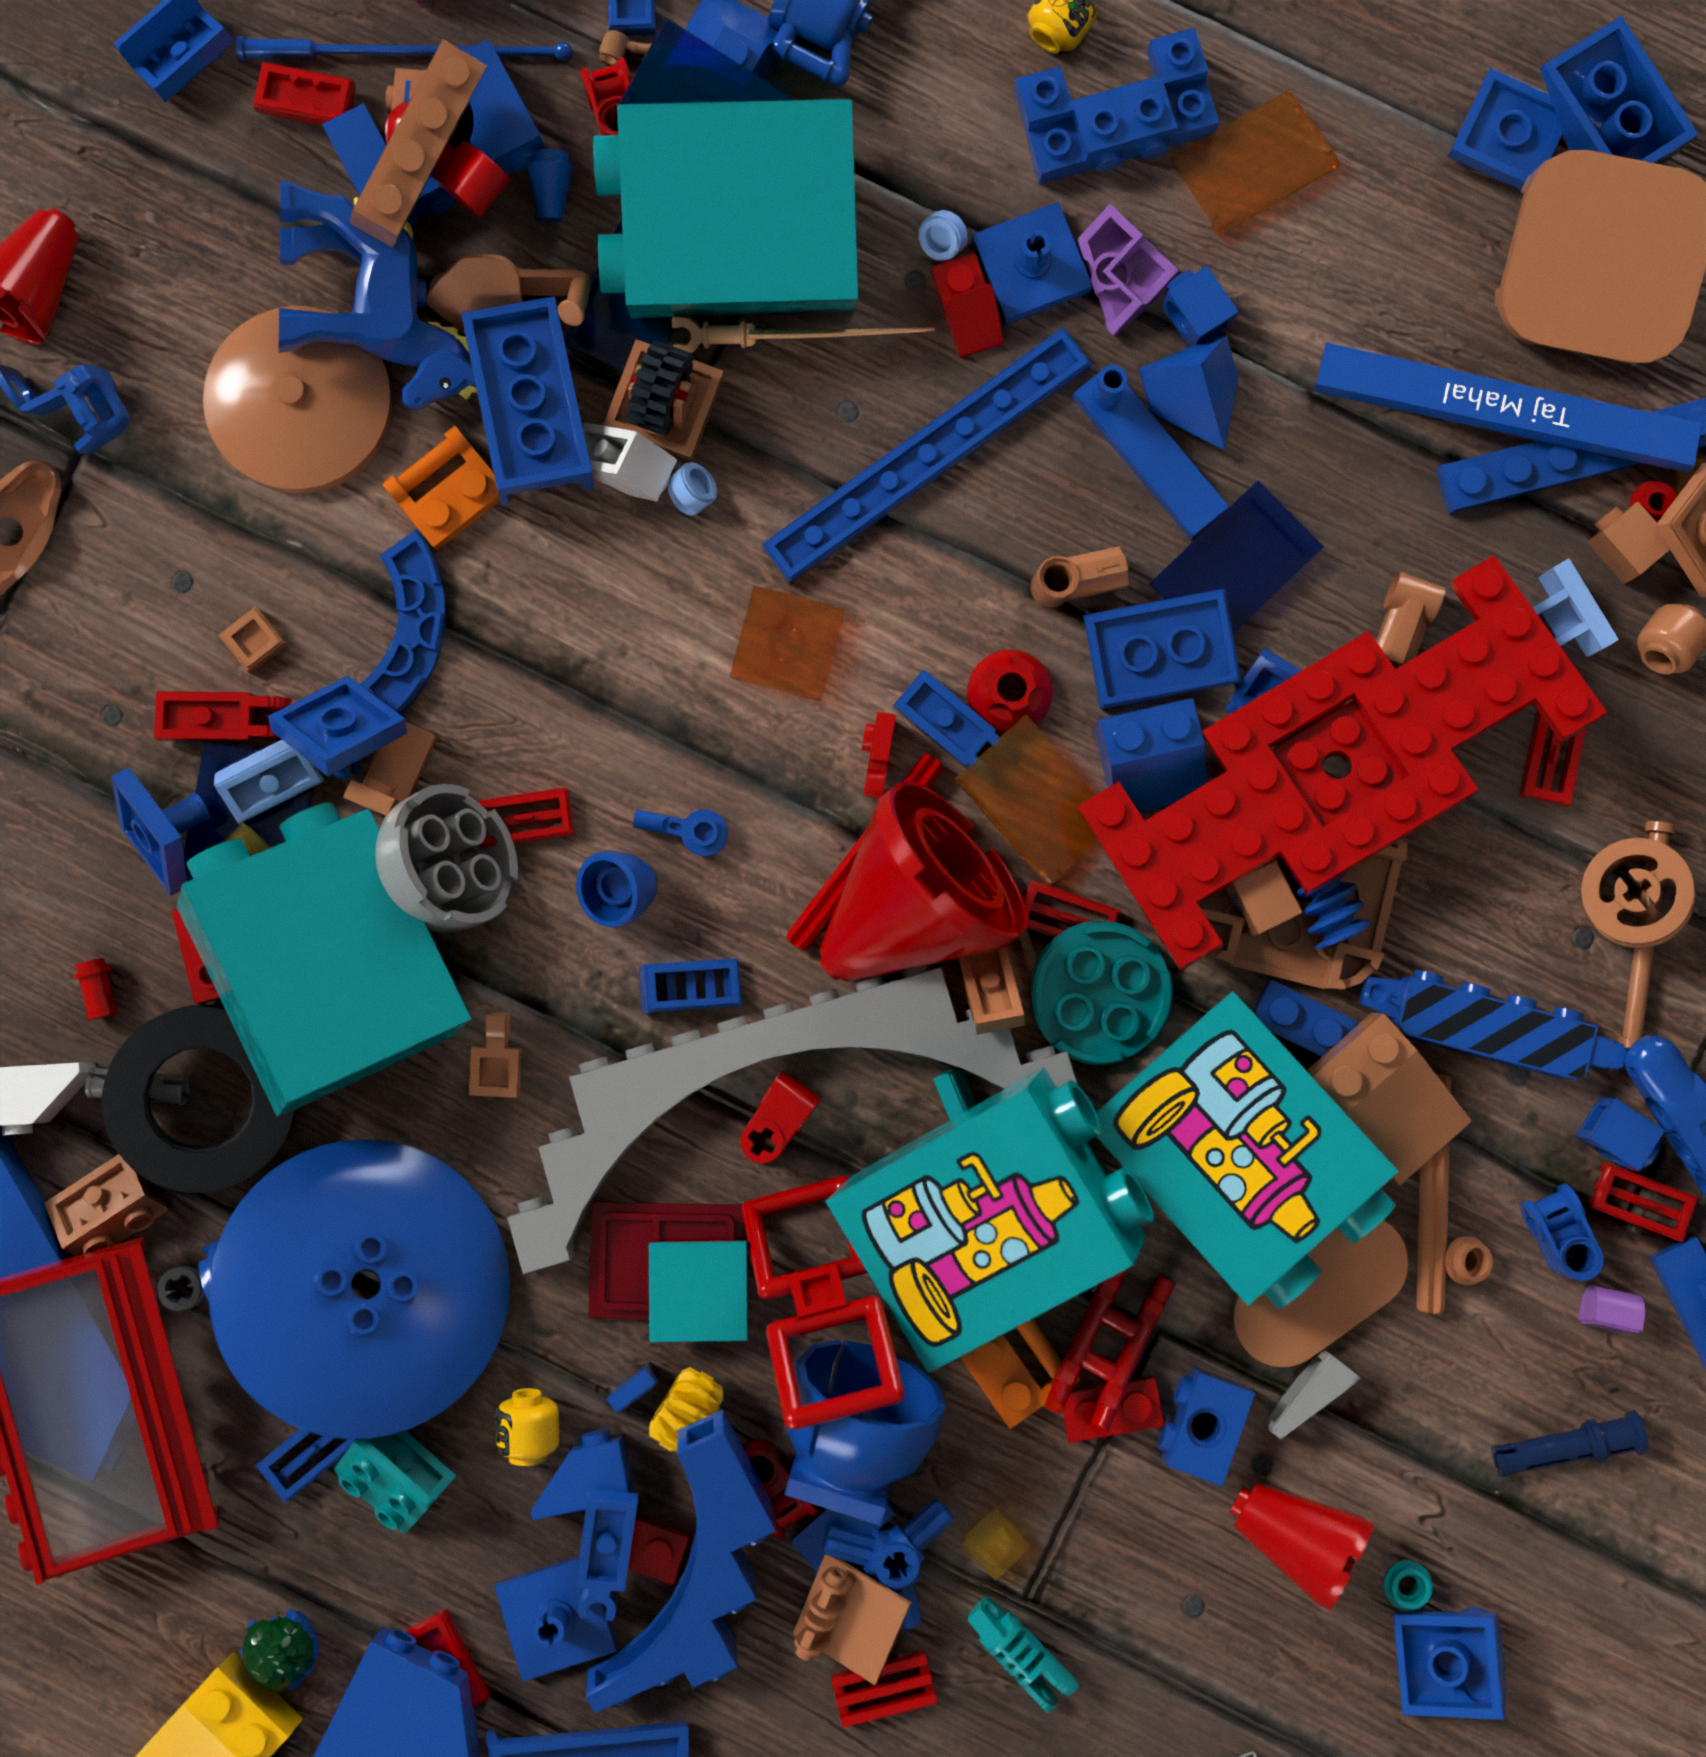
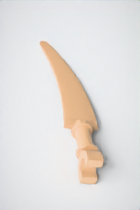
M684 315L672 317V328L685 327L691 333L689 343H675L673 347L690 353L695 351L700 344H703L705 349H709L710 345L741 344L742 348H746V346L756 344V340L803 339L935 331L933 327L763 330L756 329L753 323H746L745 321H741L740 325L711 326L705 321L703 327H701L692 317Z

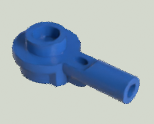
M639 809L636 810L633 828L680 837L684 846L691 853L698 856H711L718 853L725 846L728 839V827L725 820L717 812L710 809H700L692 812L686 819Z

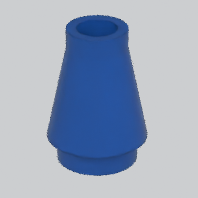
M556 149L534 150L532 161L528 162L527 165L536 207V220L547 223L563 222L564 209L574 170V165L570 164V154Z

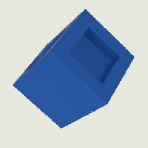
M1205 266L1195 274L1191 270H1187L1175 277L1167 285L1169 290L1161 306L1188 347L1217 336L1229 329L1239 312L1208 266Z
M1599 1097L1574 1137L1619 1167L1640 1171L1642 1167L1649 1166L1657 1157L1661 1149V1143L1658 1141L1665 1130L1618 1099Z

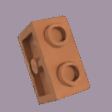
M119 1154L44 1203L62 1249L75 1256L116 1245L135 1232L145 1230L153 1224L156 1218L168 1211L165 1201L151 1193L146 1179L135 1172Z

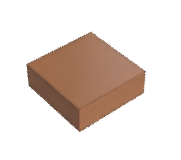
M256 606L218 635L250 674H253L288 646L271 622Z

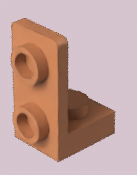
M406 722L407 734L378 749L363 783L360 784L350 780L343 798L386 816L398 803L412 795L436 741V736L431 732Z

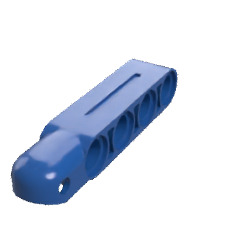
M1646 1035L1639 1038L1630 1047L1625 1060L1626 1071L1645 1099V1103L1655 1120L1665 1130L1664 1134L1706 1199V1084L1691 1070L1672 1041L1657 1035Z

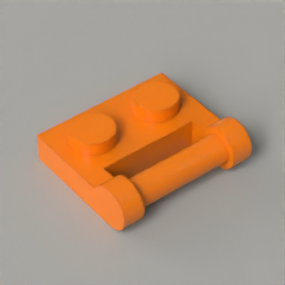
M455 425L444 433L446 439L396 479L391 475L381 483L436 551L440 550L500 502L493 471ZM459 453L466 463L415 503L408 493Z
M1034 1319L1017 1326L1016 1329L1051 1377L1041 1386L1037 1384L1003 1334L960 1357L1009 1429L1045 1405L1051 1384L1062 1361ZM1078 1376V1378H1077V1380H1076L1075 1385H1076V1384L1079 1382V1380H1080V1377H1079V1376Z

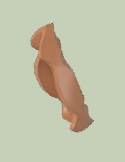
M27 461L14 468L0 480V520L3 518L14 519L20 523L23 529V536L17 544L13 546L0 544V596L33 566L44 550L53 530L61 494V478L57 469L47 461Z

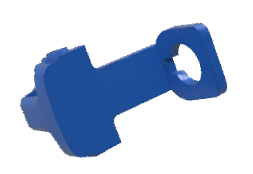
M0 364V385L9 400L20 411L45 416L67 404L69 405L77 422L86 432L74 444L78 453L86 455L94 453L122 435L123 431L128 427L130 422L129 415L116 393L117 385L110 373L103 368L88 364L79 365L54 381L56 388L36 397L20 371ZM11 381L19 388L23 396L18 393V391L12 385ZM84 396L87 397L88 401L90 402L91 406L93 407L101 422H98V420L96 419L95 415L93 414L92 410L87 404Z

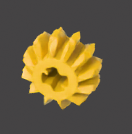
M691 1367L682 1370L654 1413L655 1415L649 1426V1436L658 1441V1445L668 1451L678 1453V1430L716 1413L723 1400V1386L713 1381L714 1378L703 1371L699 1372Z

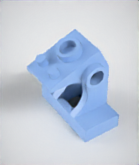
M1569 558L1538 577L1549 598L1532 608L1541 617L1547 629L1560 646L1575 638L1585 656L1589 657L1619 640Z

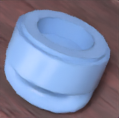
M941 210L934 212L922 222L919 228V242L921 248L928 256L934 260L946 261L952 259L966 247L968 243L967 230L959 216L951 211Z
M693 462L685 463L672 474L667 486L668 494L673 504L682 513L690 516L703 511L717 498L718 493L716 482L707 469Z

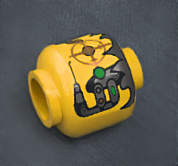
M1036 0L1028 13V21L1031 27L1029 30L1030 36L1038 46L1049 53L1057 54L1059 51H1073L1096 21V7L1092 0Z
M534 1388L516 1390L512 1393V1398L503 1401L496 1408L497 1450L503 1456L508 1457L511 1464L517 1466L541 1464L547 1460V1455L553 1453L559 1446L558 1406L550 1398L543 1397L540 1390Z

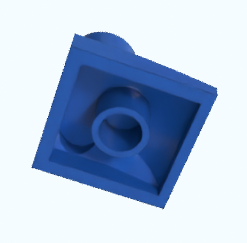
M1469 1607L1460 1612H1395L1393 1614L1402 1715L1504 1720L1506 1715V1676L1502 1634L1497 1613H1489L1478 1607Z

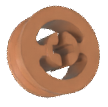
M1629 838L1605 847L1589 863L1582 880V901L1591 923L1605 938L1624 947L1650 948L1668 942L1684 929L1692 916L1695 906L1694 881L1687 863L1674 849L1652 839ZM1644 861L1657 866L1652 872L1638 868L1628 871L1631 880L1637 887L1641 889L1647 885L1649 886L1646 892L1649 901L1656 910L1662 902V888L1665 885H1673L1676 889L1673 906L1662 919L1653 924L1630 926L1619 922L1620 918L1624 915L1634 918L1649 916L1647 909L1638 899H1633L1630 902L1627 901L1630 893L1627 885L1620 877L1615 883L1614 900L1611 902L1602 901V889L1608 876L1615 869L1629 862Z

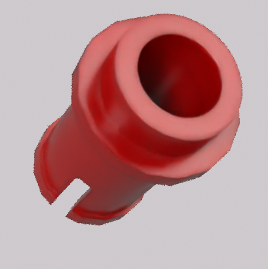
M105 958L75 964L77 973L72 976L73 980L79 979L87 1012V1021L119 1014L108 972L113 970L112 966H106Z

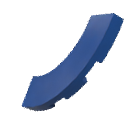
M418 529L379 556L385 564L394 586L396 609L398 610L397 628L394 640L390 642L388 650L379 665L360 683L361 686L400 715L417 699L436 667L445 637L447 619L446 595L441 572L430 546Z

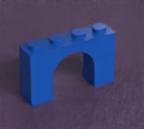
M487 39L464 51L487 65L481 82L469 103L474 116V126L468 144L487 155L507 175L515 170L523 172L528 170L527 163L532 161L533 151L545 149L538 129L490 40ZM364 103L322 124L359 195H361L387 146ZM434 169L408 219L411 228L415 226L418 220L432 213H445L457 204V201L433 180L432 176L436 173V169Z

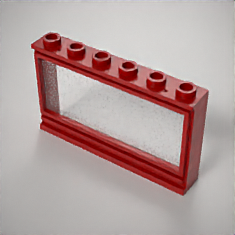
M145 1237L0 1278V1477L6 1475L11 1493L5 1496L8 1518L12 1525L19 1523L24 1540L18 1544L20 1562L25 1572H33L36 1585L42 1584L48 1579L202 1530L208 1531L218 1528L219 1507L218 1505L213 1506L208 1488L210 1481L208 1469L205 1462L201 1463L195 1441L197 1436L193 1417L188 1415L183 1397V1378L180 1370L175 1368L170 1350L171 1335L167 1323H163L157 1297L159 1293L154 1276L150 1277L144 1255V1250L147 1246Z

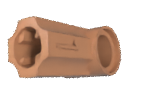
M1120 546L1067 558L1063 556L1050 557L1040 565L1030 583L1031 594L1040 605L1047 608H1056L1063 605L1066 601L1126 589L1129 586V570L1125 555L1122 553ZM1047 573L1060 575L1065 582V590L1061 592L1050 590L1044 582V575Z
M1402 571L1396 574L1388 590L1383 606V611H1386V615L1376 642L1395 669L1417 656L1426 628L1436 618L1445 594V587Z

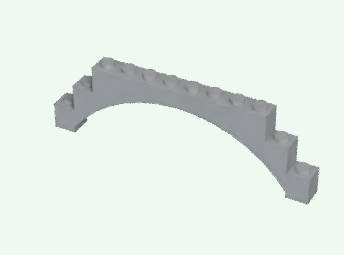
M929 965L902 970L903 979L886 984L883 975L855 983L857 992L842 997L838 996L837 989L809 996L811 1006L793 1011L791 1002L763 1010L765 1019L747 1024L745 1016L730 1019L717 1024L719 1033L703 1038L700 1036L699 1029L671 1037L672 1047L659 1051L654 1050L653 1043L635 1047L625 1051L627 1060L609 1065L607 1057L579 1064L581 1074L570 1076L569 1079L585 1133L579 1135L576 1126L548 1134L549 1144L538 1147L553 1202L548 1204L546 1195L517 1203L520 1212L507 1217L522 1273L525 1274L569 1261L575 1257L573 1241L587 1209L608 1174L631 1145L661 1116L692 1093L727 1074L766 1059L814 1049L858 1047L890 1049L929 1057L962 1068L997 1085L1003 1090L1045 1067L1058 1088L1069 1081H1074L1077 1084L1068 1052L1055 1053L1054 1046L1051 1045L1027 1052L1028 1062L1020 1064L1010 1029L977 1035L970 1009L963 1011L966 1021L958 1023L941 967L931 970Z

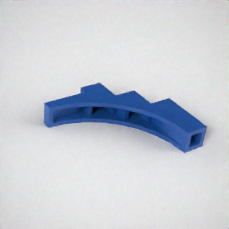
M723 1409L678 1430V1457L692 1488L696 1511V1534L688 1564L672 1597L651 1624L620 1651L588 1668L586 1699L594 1713L610 1706H621L634 1695L654 1686H664L682 1673H685L694 1688L707 1681H717L738 1667L736 1638L723 1615L738 1613L746 1608L749 1603L757 1600L755 1572L741 1547L754 1546L761 1543L769 1534L776 1531L774 1505Z

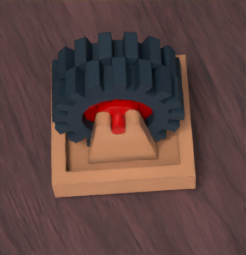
M636 339L603 426L637 431L670 455L693 462L723 383L724 371L693 360L692 353L656 340L651 345Z

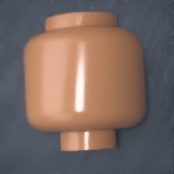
M1666 604L1659 607L1637 637V648L1643 663L1654 672L1660 674H1680L1689 671L1706 648V619L1697 608L1690 605Z

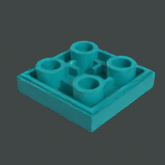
M747 1240L650 1242L649 1342L747 1341Z

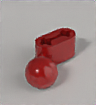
M402 102L390 111L385 121L387 144L409 102ZM461 141L456 148L448 143L435 167L437 171L432 176L433 180L452 198L479 217L484 214L511 181V178L494 161L465 141Z

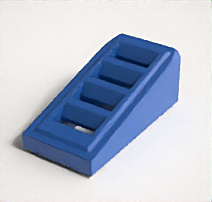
M738 958L644 964L639 967L642 1014L742 1006ZM722 970L724 997L716 998L714 971ZM695 972H703L705 994L703 999H697ZM683 973L685 1000H677L675 974ZM664 975L666 1001L658 1002L656 976Z

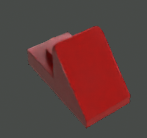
M972 253L931 266L930 274L959 359L1002 346L1004 340L992 284L986 285L976 254Z

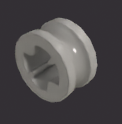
M189 1266L168 1270L160 1278L157 1286L158 1297L161 1303L168 1309L175 1311L191 1309L198 1305L205 1296L199 1271ZM187 1276L192 1282L187 1285V1287L193 1286L192 1296H184L177 1300L172 1295L177 1292V1290H171L172 1281L182 1280Z

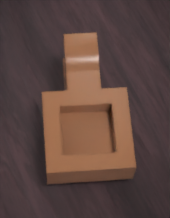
M492 1012L486 1015V1046L471 1047L469 1096L510 1098L520 1096L522 1048H508L512 1013Z

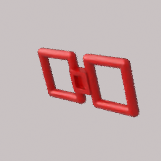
M845 1175L745 1201L741 1208L759 1296L769 1300L793 1293L797 1316L771 1322L766 1328L783 1419L786 1427L791 1430H798L896 1404L904 1398L905 1394L882 1300L877 1296H869L846 1302L842 1280L868 1273L848 1239L850 1258L778 1277L774 1275L762 1216L826 1200L849 1178ZM866 1318L882 1385L802 1406L788 1339Z

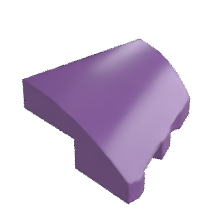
M1111 204L1102 211L1077 239L1091 275L1095 294L1098 296L1106 320L1107 330L1114 337L1145 311L1167 289V285L1181 274Z

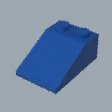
M1622 16L1551 59L1540 68L1569 150H1591L1661 165L1676 156L1699 135Z

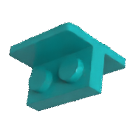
M406 1430L388 1436L356 1439L333 1470L338 1476L339 1484L348 1494L356 1498L362 1497L375 1509L374 1514L385 1527L390 1530L398 1529L404 1535L456 1477L450 1469Z

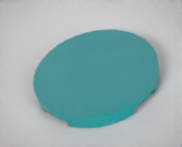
M1096 920L1080 923L1054 937L1039 955L1033 967L1029 984L1031 1012L1044 1038L1060 1052H1068L1070 1058L1094 1065L1123 1062V1059L1138 1053L1151 1041H1154L1167 1022L1173 1000L1171 973L1168 971L1166 963L1156 946L1138 930L1112 921Z

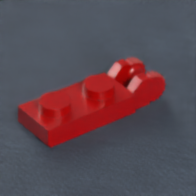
M157 691L155 695L154 739L158 741L254 742V739L282 740L271 731L270 725H254V710L277 712L291 705L292 699L280 696H255L250 692Z

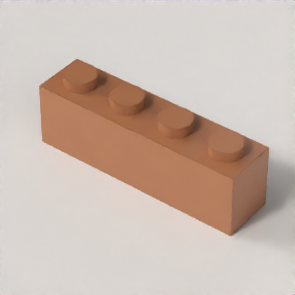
M442 39L352 210L349 222L351 225L391 248L395 246L479 86L487 65Z

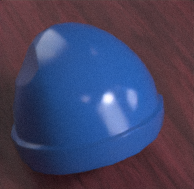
M607 850L594 853L583 862L577 874L576 890L578 900L590 919L602 926L621 927L633 923L652 904L657 894L658 878L654 869L647 862L632 854Z

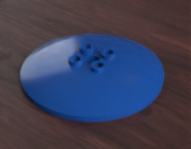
M358 1139L321 1145L298 1154L270 1171L253 1186L229 1218L213 1257L209 1280V1308L214 1336L224 1361L240 1386L256 1403L285 1423L306 1432L340 1439H368L402 1432L428 1421L456 1402L477 1380L494 1354L502 1335L510 1298L509 1264L504 1241L493 1215L477 1191L460 1174L434 1156L413 1147L382 1140ZM368 1271L377 1277L379 1290L373 1298L361 1299L353 1293L351 1282L356 1273Z

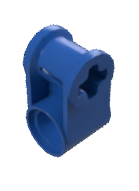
M1563 1183L1559 1185L1556 1193L1536 1202L1526 1200L1520 1203V1210L1524 1221L1535 1237L1547 1265L1553 1273L1560 1277L1581 1281L1592 1279L1599 1274L1604 1260L1602 1250L1586 1220L1585 1211L1578 1196L1568 1184ZM1576 1244L1581 1249L1583 1258L1580 1266L1575 1270H1571L1565 1258L1568 1249Z

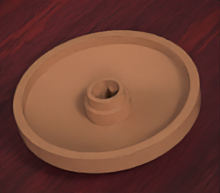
M309 306L280 307L284 309L333 313ZM279 308L263 312L236 328L221 344L211 361L203 390L204 416L210 435L218 450L230 464L245 477L263 487L291 494H308L334 488L360 473L373 460L385 442L394 410L393 385L388 368L382 358L354 345L336 344L330 341H316L305 344L298 350L279 353Z

